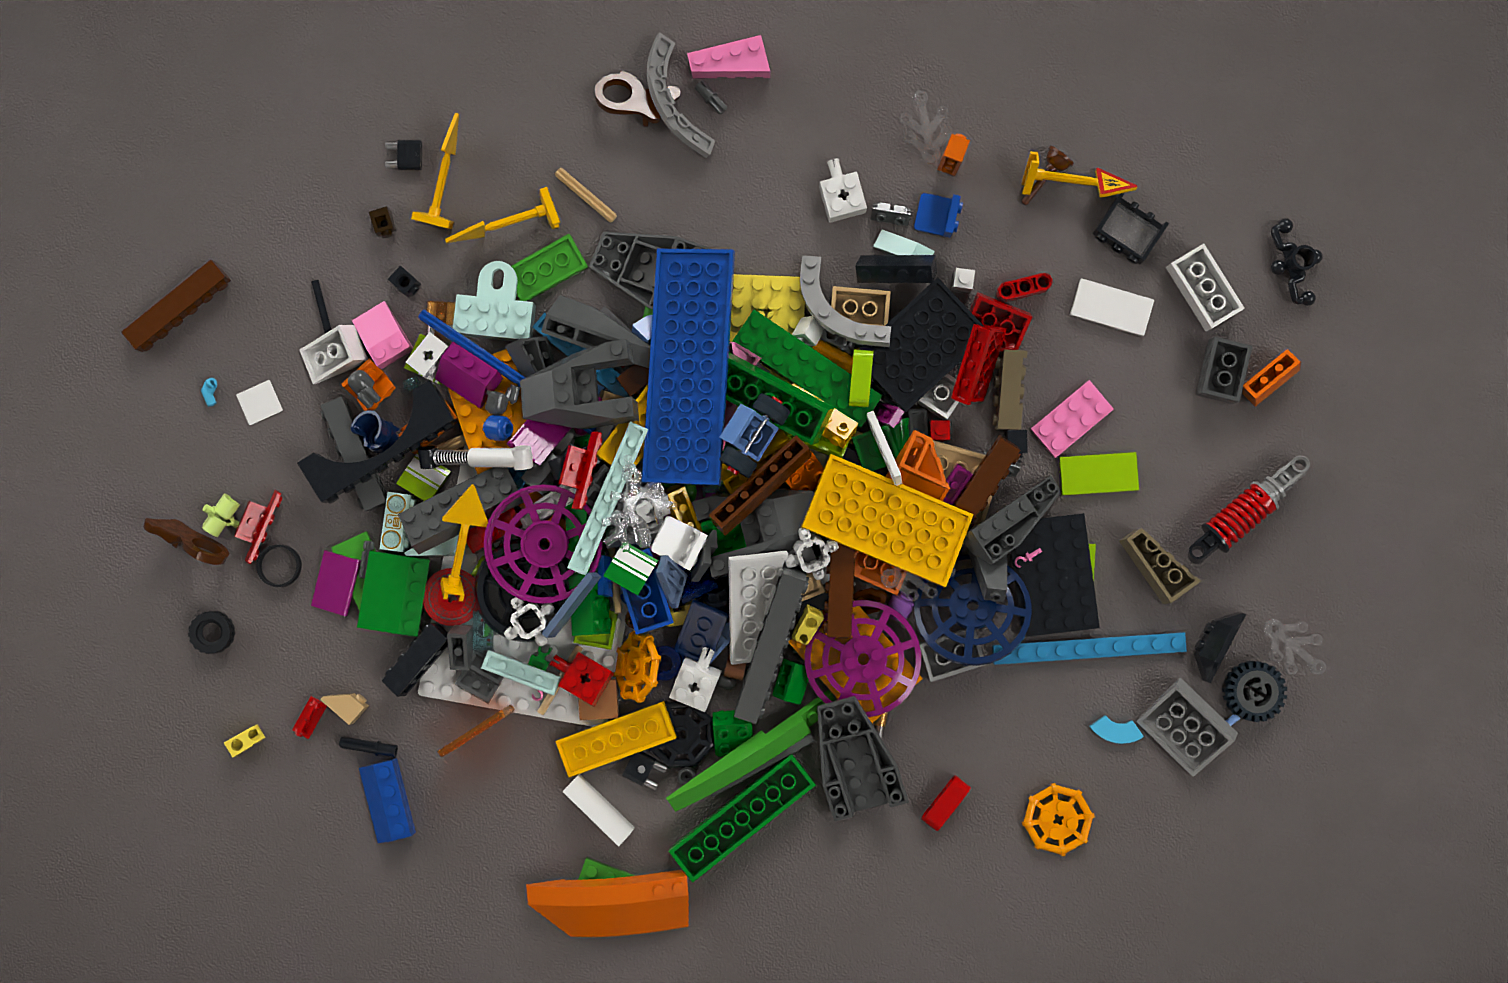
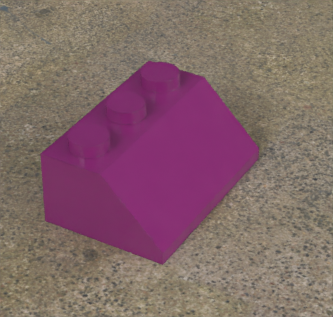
M452 342L441 356L435 379L481 409L487 402L488 394H486V391H495L502 382L503 377L498 370L455 342Z

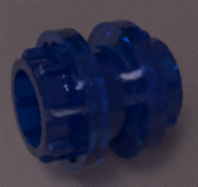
M659 646L656 648L660 656H669L673 665L670 670L662 671L658 668L657 679L662 681L670 680L680 671L682 665L681 656L673 647Z

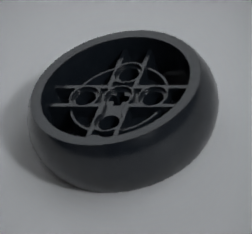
M521 538L510 540L511 553L521 550ZM545 540L540 541V547L543 550L549 548V542ZM503 543L492 550L494 559L505 556ZM566 557L557 564L561 574L568 571V558ZM485 558L475 578L474 597L476 606L485 623L497 634L506 638L504 635L505 630L510 626L514 627L510 620L511 615L516 612L511 604V600L515 596L508 593L498 584L492 576ZM528 561L516 563L525 574H528L531 563ZM498 566L497 569L502 577L505 579L511 576L514 581L512 587L519 591L524 580L510 566L506 570ZM539 567L540 573L536 577L537 579L553 578L547 568ZM569 578L564 580L567 592L569 591ZM489 583L498 587L500 603L506 610L502 619L497 615L490 602ZM531 584L529 588L531 592L527 593V595L540 597L543 592L547 593L549 597L559 595L555 593V584ZM567 599L552 603L555 608L553 613L556 614ZM524 601V606L532 602ZM533 603V604H538V606L540 607V609L542 608L541 606L544 605V603H542V604H540V603ZM530 609L518 617V622L521 625L523 619L538 616L534 610ZM538 627L524 629V631L528 634ZM517 634L518 636L511 640L517 642H535L536 638L532 637L531 639L521 638L519 634Z

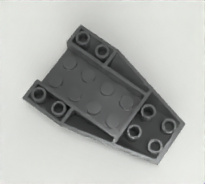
M603 232L589 267L653 310L657 249L711 248L677 236Z
M852 696L817 706L822 782L834 821L853 817L856 811L889 803L890 807L909 803L898 765L857 698Z

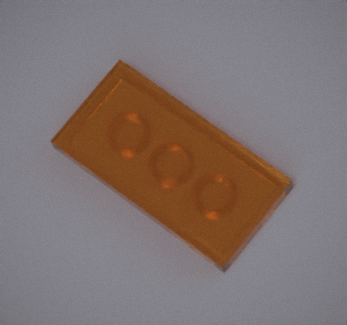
M511 704L438 750V754L440 757H444L513 713L514 707Z

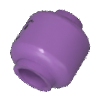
M899 591L898 595L893 594L887 606L899 612L905 619H908L914 608L913 597ZM890 614V618L899 621L896 617Z

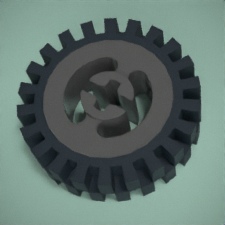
M1246 661V663H1240L1238 667L1234 666L1232 668L1233 671L1228 672L1226 675L1228 679H1224L1223 682L1226 684L1225 688L1222 687V692H1225L1223 698L1227 701L1226 706L1231 708L1233 714L1248 721L1264 722L1268 718H1274V714L1281 712L1279 708L1285 705L1283 699H1287V695H1284L1287 687L1283 685L1286 682L1284 678L1280 677L1282 674L1276 671L1275 667L1269 666L1264 662ZM1251 678H1255L1254 682H1249L1246 684L1248 680H1250ZM1245 684L1248 687L1255 688V691L1260 694H1266L1265 698L1260 695H1255V692L1250 689H1245ZM1263 699L1261 703L1257 705L1254 704L1255 701H1260Z

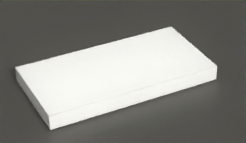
M1081 278L1069 316L1143 337L1154 300Z

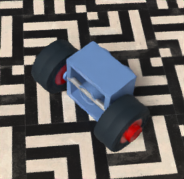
M761 393L753 404V409L742 404L739 405L720 435L722 440L734 447L727 446L719 459L728 466L727 470L735 475L739 473L747 478L751 477L758 465L753 460L757 462L760 460L779 430L769 420L782 426L790 415V411L782 405V401L774 396L771 398Z

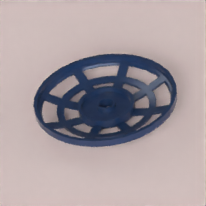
M961 555L957 557L956 561L970 559L969 555ZM1007 566V572L1010 573L1007 576V585L1015 580L1017 581L1024 595L1026 609L1014 607L1013 597L1008 586L1006 593L1008 605L984 600L973 568L961 569L951 573L948 584L954 592L950 599H939V595L944 588L939 585L933 594V598L921 599L922 592L927 584V581L923 579L917 590L914 602V616L921 637L935 653L957 664L980 666L1003 659L1020 645L1029 629L1032 615L1031 600L1024 582L1015 571ZM972 574L971 583L962 586L954 579L961 575ZM974 602L978 605V608L970 610L967 605ZM932 606L933 618L938 628L931 635L927 633L921 619L920 607ZM938 606L949 607L951 617L944 623L939 616ZM996 612L1007 613L1004 623L998 629L992 622ZM1013 615L1025 617L1019 634L1009 643L1003 633L1009 627ZM957 623L966 629V638L954 634L949 629ZM985 626L992 633L984 638L974 639V630ZM945 634L951 640L965 645L964 656L948 652L935 641ZM996 639L1003 648L1001 651L989 656L972 657L973 645L987 644Z

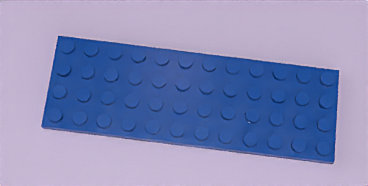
M657 249L645 428L648 429V432L644 439L643 483L721 486L722 462L719 459L723 454V440L720 438V435L724 431L735 261L734 249Z

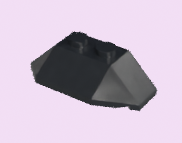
M1237 612L1211 620V622L1206 624L1203 630L1205 634L1202 640L1199 639L1196 643V651L1194 653L1203 681L1212 682L1246 614Z

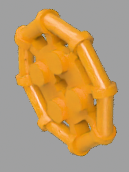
M632 631L622 646L617 648L618 656L613 677L617 679L621 691L620 696L623 699H632L637 703L644 702L648 693L654 687H657V674L661 656L657 652L653 642L654 637L651 634L636 635L635 631Z
M1051 783V786L1033 796L1030 795L1022 826L1026 828L1037 850L1042 849L1065 856L1066 853L1088 842L1091 823L1095 815L1091 812L1079 789L1073 790L1056 785V783ZM1058 793L1070 796L1068 802L1058 799ZM1049 795H1052L1053 799L1046 802L1045 804L1042 805V803L1039 802L1042 799L1048 797ZM1076 801L1083 813L1077 814L1073 804ZM1037 806L1040 808L1039 817L1032 819L1035 807ZM1055 815L1063 817L1061 824L1053 823ZM1079 819H1084L1080 834L1076 831ZM1034 825H1039L1043 834L1040 837L1034 829ZM1072 834H1074L1077 837L1073 841L1064 845L1063 840L1065 838L1071 836ZM1048 837L1058 840V846L1046 843L1045 841Z

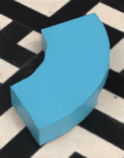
M1104 715L1089 726L1098 736L1113 743H1131L1144 737L1132 720L1126 723H1115Z

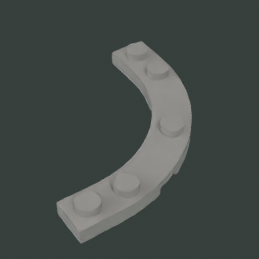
M659 33L653 42L647 61V82L651 98L668 128L683 143L707 158L711 154L715 140L691 124L674 107L675 101L670 89L666 86L665 79L667 78L668 61L675 43Z
M802 255L800 271L801 294L808 311L817 323L831 334H837L846 338V341L861 345L889 347L891 326L858 323L835 311L826 301L821 291L819 282L821 257Z

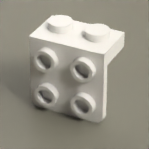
M667 516L651 546V551L660 556L668 555L675 563L690 571L696 564L697 556L700 550L704 548L708 535L671 516Z

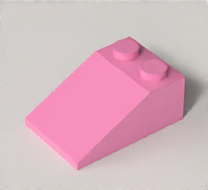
M385 301L352 320L368 353L376 366L381 369L410 353L413 349V346Z

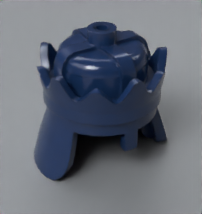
M366 410L360 413L351 424V431L356 435L363 436L364 446L377 455L386 451L398 440L396 432L400 429L394 426L393 422L383 420L375 411Z

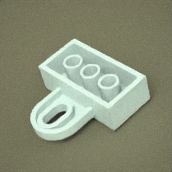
M493 261L485 265L479 274L477 296L456 295L453 329L465 337L504 341L533 338L536 305L533 302L516 300L518 285L516 272L505 262ZM497 270L504 272L503 286L500 289L493 288V277Z

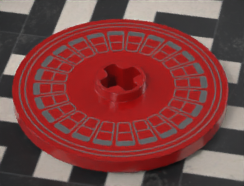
M452 568L436 572L426 583L423 600L424 608L428 615L440 624L447 626L463 624L469 621L478 611L474 597L475 578L462 569L459 576L461 577L464 590L463 601H459L458 595H455L457 600L449 602V597L443 599L440 585L441 578H449Z

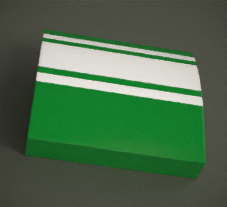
M624 541L603 576L639 595L659 560Z

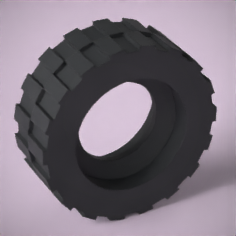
M219 611L203 612L191 621L188 633L189 641L201 653L214 654L222 652L233 642L235 626L231 618H228L226 614H222ZM209 623H215L221 629V636L215 642H209L203 637V628Z

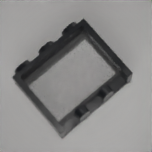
M1120 193L1092 234L1095 235L1098 241L1106 242L1112 246L1111 249L1116 253L1126 255L1131 263H1138L1140 265L1145 261L1169 223H1159L1154 219L1155 215L1152 212L1144 213L1138 209L1139 204L1133 201L1130 204L1122 198L1124 193Z

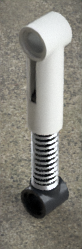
M435 445L418 448L421 469H433L440 465L514 468L515 470H525L533 467L531 447L526 445L514 448H470L469 450H439Z

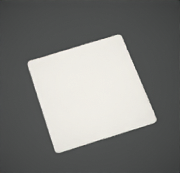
M270 380L236 395L249 425L283 411Z

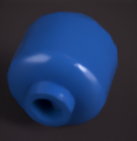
M491 415L484 422L483 431L489 440L505 441L513 433V424L508 417Z

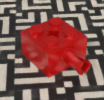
M578 652L571 663L556 654L553 659L558 661L559 664L552 660L550 666L564 673V677L558 686L595 707L614 673ZM589 675L590 682L584 683L583 677Z

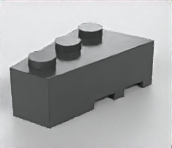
M547 336L522 338L505 346L518 371L524 377H528L555 363Z

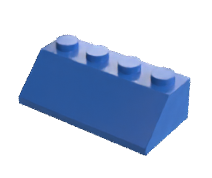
M651 548L641 550L653 557ZM656 566L639 595L621 586L636 635L674 623L666 596L656 574Z
M397 758L360 767L359 771L377 842H391L415 834L416 830Z

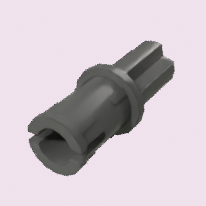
M704 80L696 85L695 90L702 95L705 103H709L718 114H723L727 110V106L717 96V92H713Z

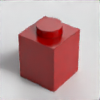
M950 420L929 421V437L938 442L949 441Z

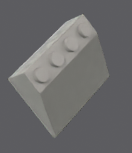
M1179 678L1136 721L1193 777L1230 746L1238 734L1182 678Z

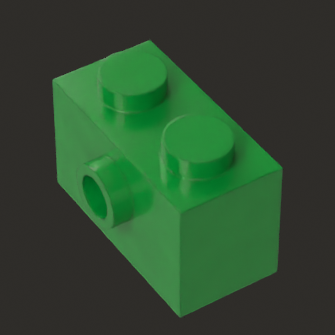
M783 659L772 696L783 701L801 705L809 680L805 665Z

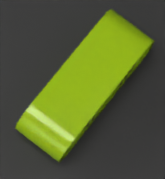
M854 349L849 406L869 407L873 351Z

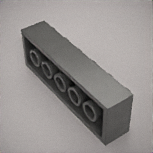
M492 467L399 513V519L411 546L418 555L459 535L461 524L444 522L442 517L472 484L475 485L487 520H489L497 506L510 494L519 490L507 467ZM522 497L514 500L502 513L524 503ZM470 525V526H469V530L472 529V528H474V527H476V526Z

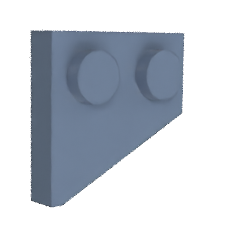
M663 555L657 566L656 574L671 608H678L688 575L668 555Z

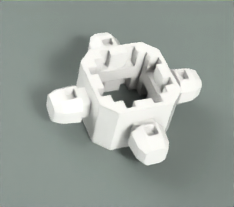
M800 528L798 530L800 540L796 541L793 545L795 555H789L787 560H785L787 568L796 567V564H799L803 571L807 573L812 572L814 578L820 580L825 575L823 567H826L830 561L828 552L836 551L839 548L838 543L832 540H827L824 543L820 536L811 535L808 529ZM814 543L819 545L822 555L819 557V560L814 559L810 563L804 562L801 553L804 550L803 548L811 547Z
M517 597L513 598L511 604L517 611L511 615L510 620L514 627L510 626L504 632L506 638L511 640L519 634L524 639L535 637V642L539 646L548 643V638L542 634V631L548 625V619L545 615L549 616L555 610L552 603H546L540 609L538 604L528 603L524 606L525 602ZM532 609L541 620V625L527 634L518 622V617Z

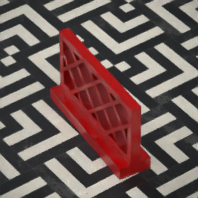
M973 325L951 399L966 405H971V402L984 401L1007 330L1006 328Z

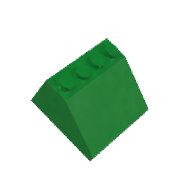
M369 551L357 628L418 637L430 560Z

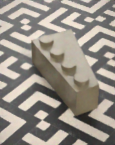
M1003 350L998 355L995 369H998V376L994 378V388H997V395L993 397V407H996V414H993L992 425L995 426L996 431L1021 430L1023 403H1020V399H1023L1024 384H1021V380H1024V375H1026L1023 358H1027V351Z
M1142 528L1133 530L1119 540L1162 604L1172 603L1201 582L1200 579L1194 577L1184 565L1176 561L1173 555L1166 552Z

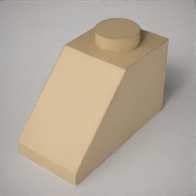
M355 693L327 695L320 699L348 725L354 724L369 707L365 703L367 700L362 695H356Z

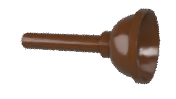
M1050 145L1046 157L1048 164L1045 171H1064L1069 166L1072 167L1074 165V162L1069 157ZM1037 180L1032 186L1030 195H1025L1021 202L1024 205H1028L1047 180Z

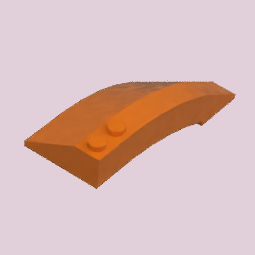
M913 430L895 459L902 476V484L943 501L950 487L943 474L944 470L939 457H937L933 439ZM888 471L885 477L892 480L891 475ZM855 550L854 577L894 595H898L907 572Z
M682 869L629 877L588 880L561 879L526 884L528 905L570 937L623 936L689 927L687 875Z

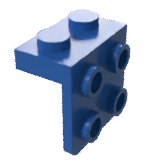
M927 193L921 194L914 229L950 238L953 232H957L959 221L956 220L957 213H961L963 202H960L961 196L953 194L950 199Z

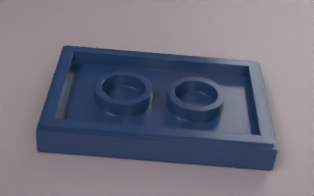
M693 599L673 651L696 661L699 660L704 647L709 648L706 656H708L710 649L715 652L729 614Z

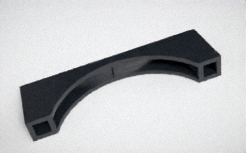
M429 380L413 390V408L407 427L399 439L383 453L368 460L353 463L335 462L320 454L312 453L297 462L319 500L322 503L331 504L339 499L338 496L344 492L347 494L356 488V484L369 481L372 478L371 475L375 472L381 473L389 468L388 464L394 461L396 463L404 459V454L407 452L418 450V448L422 447L421 444L423 442H430L436 439L439 432L443 430L446 432L452 429L457 419L435 384Z

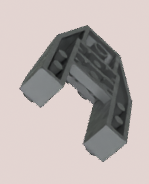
M627 339L606 342L574 353L520 380L523 419L582 430L639 421L638 402L632 396L599 401L596 370L634 364L632 345Z
M776 489L740 522L747 547L711 557V565L709 567L712 577L719 579L729 576V557L778 551L790 552L793 550L794 543L800 540L798 530L801 528L814 492ZM725 493L693 501L697 521L702 523L710 519L709 514L731 494Z

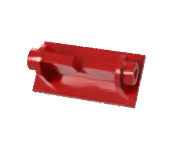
M311 696L292 729L295 731V735L299 737L304 736L309 739L325 712L327 705Z

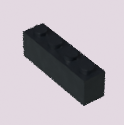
M861 255L855 265L857 283H933L937 274L936 255Z
M439 623L427 624L422 629V634L419 638L414 639L410 643V648L407 652L402 653L398 657V662L395 666L386 671L382 682L397 697L406 696L448 647V632Z

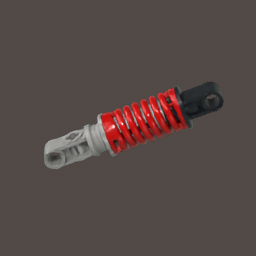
M1296 456L1272 477L1267 476L1264 478L1261 484L1253 481L1249 489L1244 490L1243 494L1237 496V499L1229 503L1226 508H1223L1209 522L1201 525L1205 534L1190 546L1188 559L1194 564H1200L1217 549L1227 553L1232 547V542L1237 543L1239 541L1238 538L1242 539L1245 536L1244 533L1248 534L1250 529H1254L1256 524L1261 523V519L1267 518V514H1272L1275 510L1279 509L1277 501L1285 498V492L1290 490L1306 475L1310 467L1309 460L1305 456ZM1295 464H1302L1305 469L1298 470ZM1200 550L1203 555L1196 557L1192 554V551Z

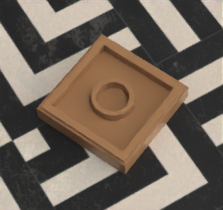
M617 679L609 681L595 707L578 698L580 720L619 718Z

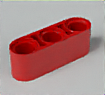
M1040 273L1004 282L996 290V298L1001 302H1009L1041 294L1052 286L1053 281L1049 274ZM1044 279L1047 286L1041 287L1038 284V280ZM1022 283L1026 284L1028 291H1021L1019 285ZM1007 288L1010 296H1003L1001 289Z
M954 775L924 812L921 819L935 831H938L966 797L971 787L957 775Z

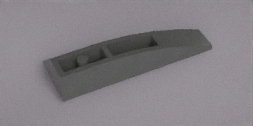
M560 295L546 313L542 333L586 349L606 342L627 339L632 345L634 364L649 368L651 345L597 308Z
M1049 476L969 530L963 542L973 555L992 565L1023 542L1062 491L1052 476Z

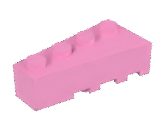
M761 35L687 53L692 78H770V68Z

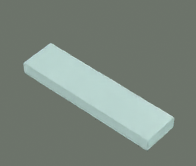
M491 650L487 651L481 669L553 696L561 679L558 675Z

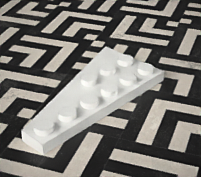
M787 551L729 557L731 665L750 663L758 643L759 632L762 631L765 615L768 614L777 589L778 578L782 574L784 561L788 557Z

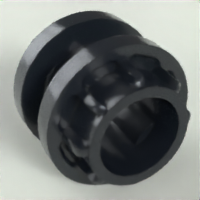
M715 580L707 584L702 593L703 603L729 614V583L725 580Z

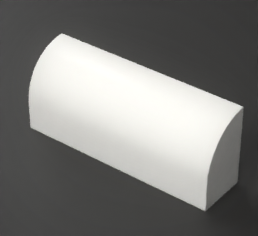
M580 774L563 790V793L618 846L634 830L635 827Z

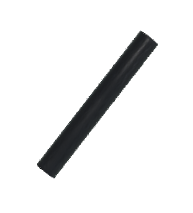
M314 280L311 283L324 333L326 334L332 329L319 280Z

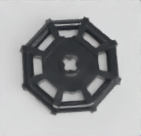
M665 701L664 703L676 736L678 735L677 730H685L686 738H676L649 748L648 751L657 756L668 766V769L677 767L696 768L709 751L715 748L713 716L711 717L706 712L678 701ZM672 709L687 710L686 714L674 715ZM693 711V712L696 713L703 721H701L700 723H697V722H696L691 716H689V715H690L691 712ZM705 725L706 740L700 737V727ZM699 743L704 745V747L696 754V756H694V754L692 753L693 749ZM664 745L672 753L671 757L669 758L659 748ZM676 754H688L689 759L675 760Z

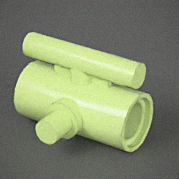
M224 493L216 506L204 505L203 511L208 513V517L203 523L202 528L215 537H219L225 526L237 528L239 521L235 520L233 515L240 504Z

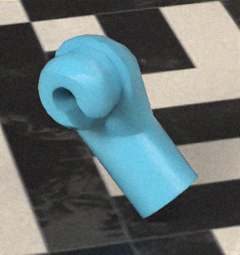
M214 378L207 379L201 389L208 407L217 404L213 396L217 388V381Z

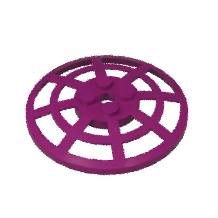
M552 485L525 487L510 494L492 513L485 530L484 554L492 576L511 595L524 601L542 604L567 599L576 587L567 592L563 582L575 571L569 569L561 575L557 565L565 557L571 560L574 552L568 550V539L579 535L580 539L586 523L581 525L575 515L565 508L569 497L574 500L575 494L571 491ZM551 491L560 493L561 496L557 505L552 503L533 504L529 493ZM522 497L526 508L518 512L509 524L498 520L500 514L509 504ZM586 503L583 509L590 516L592 510ZM553 509L555 512L551 521H540L536 510ZM529 513L532 524L525 531L515 527L518 521ZM562 514L566 515L576 528L565 532L558 525ZM494 527L506 531L503 543L505 556L497 559L493 558L491 545ZM512 534L521 538V550L513 553L510 550ZM544 538L550 542V546L546 550L540 547V541ZM602 539L597 548L595 559L589 567V572H595L598 568L602 553ZM525 557L532 564L528 574H525L516 565L514 560ZM508 563L511 569L524 580L519 591L505 581L497 569L498 566ZM539 567H550L553 578L537 579L535 576ZM531 584H556L559 595L535 597L527 595Z
M855 600L853 601V607L869 606L884 610L879 621L870 618L855 619L853 615V638L844 645L834 640L835 638L827 637V635L819 632L824 621L828 620V613H825L822 623L809 644L806 645L805 669L813 690L825 704L832 701L823 694L814 679L826 675L831 685L841 693L838 700L855 696L857 700L872 699L875 710L865 713L868 717H873L891 711L909 696L920 674L921 650L915 631L899 612L879 602ZM890 614L905 626L911 636V640L901 643L895 632L886 625ZM857 624H870L876 627L870 637L860 635ZM883 630L892 638L895 645L884 648L878 641ZM816 638L825 643L822 655L823 668L812 671L811 649ZM830 647H833L841 652L840 663L829 666ZM914 647L916 665L911 680L901 675L904 667L903 650ZM862 653L867 654L869 657V661L865 665L858 662V656ZM898 653L897 671L886 667L888 655ZM843 670L849 677L844 688L836 682L831 673ZM882 674L892 678L886 687L879 691L877 690L874 680ZM856 682L867 683L870 694H856L851 691ZM897 682L908 686L896 701L884 708L882 707L880 696L889 692Z

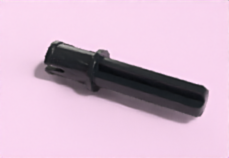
M341 737L339 741L340 748L374 753L375 756L385 755L395 758L398 751V745L381 743V741L373 742L349 737Z

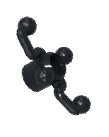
M1282 219L1271 228V235L1276 248L1283 252L1285 260L1284 262L1282 260L1274 261L1271 264V271L1276 275H1281L1287 269L1291 277L1288 287L1292 302L1297 305L1304 304L1305 306H1310L1316 300L1315 294L1311 291H1305L1299 297L1296 284L1304 281L1306 277L1305 271L1320 263L1323 254L1321 251L1313 249L1308 245L1297 247L1292 242L1283 244L1279 232L1289 233L1293 228V223L1289 219ZM1296 254L1303 257L1304 266H1300L1296 262Z

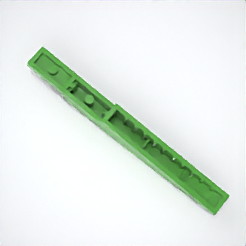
M829 690L823 693L832 702L836 701ZM817 697L765 734L761 730L666 797V799L676 812L763 765L811 733L808 727L818 721L817 706L825 703Z

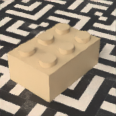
M833 286L831 307L852 321L868 325L885 326L888 323L891 291Z

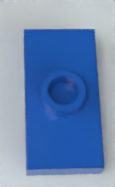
M601 555L597 573L601 576L598 581V595L613 597V581L603 576L613 558Z

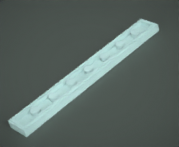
M630 421L569 562L568 569L583 575L587 574L648 432L647 428Z

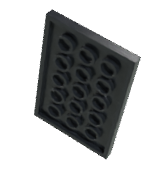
M937 277L933 283L927 286L885 325L891 326L889 347L863 345L859 350L873 351L871 377L906 413L963 360L973 325H983Z
M1085 514L1041 518L1023 542L1011 551L1013 571L1024 582L1031 600L1032 615L1025 637L1100 628ZM1041 548L1042 552L1033 557V561L1030 562L1028 560L1024 562L1023 559H1018L1017 564L1021 568L1015 566L1014 561L1017 557H1025L1027 552L1030 554ZM1015 580L1018 608L1026 609L1023 592ZM1019 616L1020 627L1022 628L1025 617Z

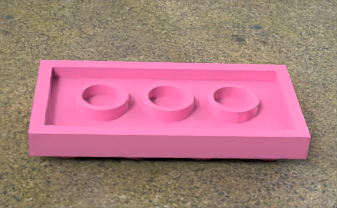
M1088 380L1030 430L1049 453L1056 458L1113 411L1114 408L1092 382Z

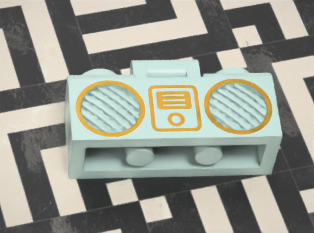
M387 492L380 549L406 552L410 548L411 543L398 514L416 505L414 495Z

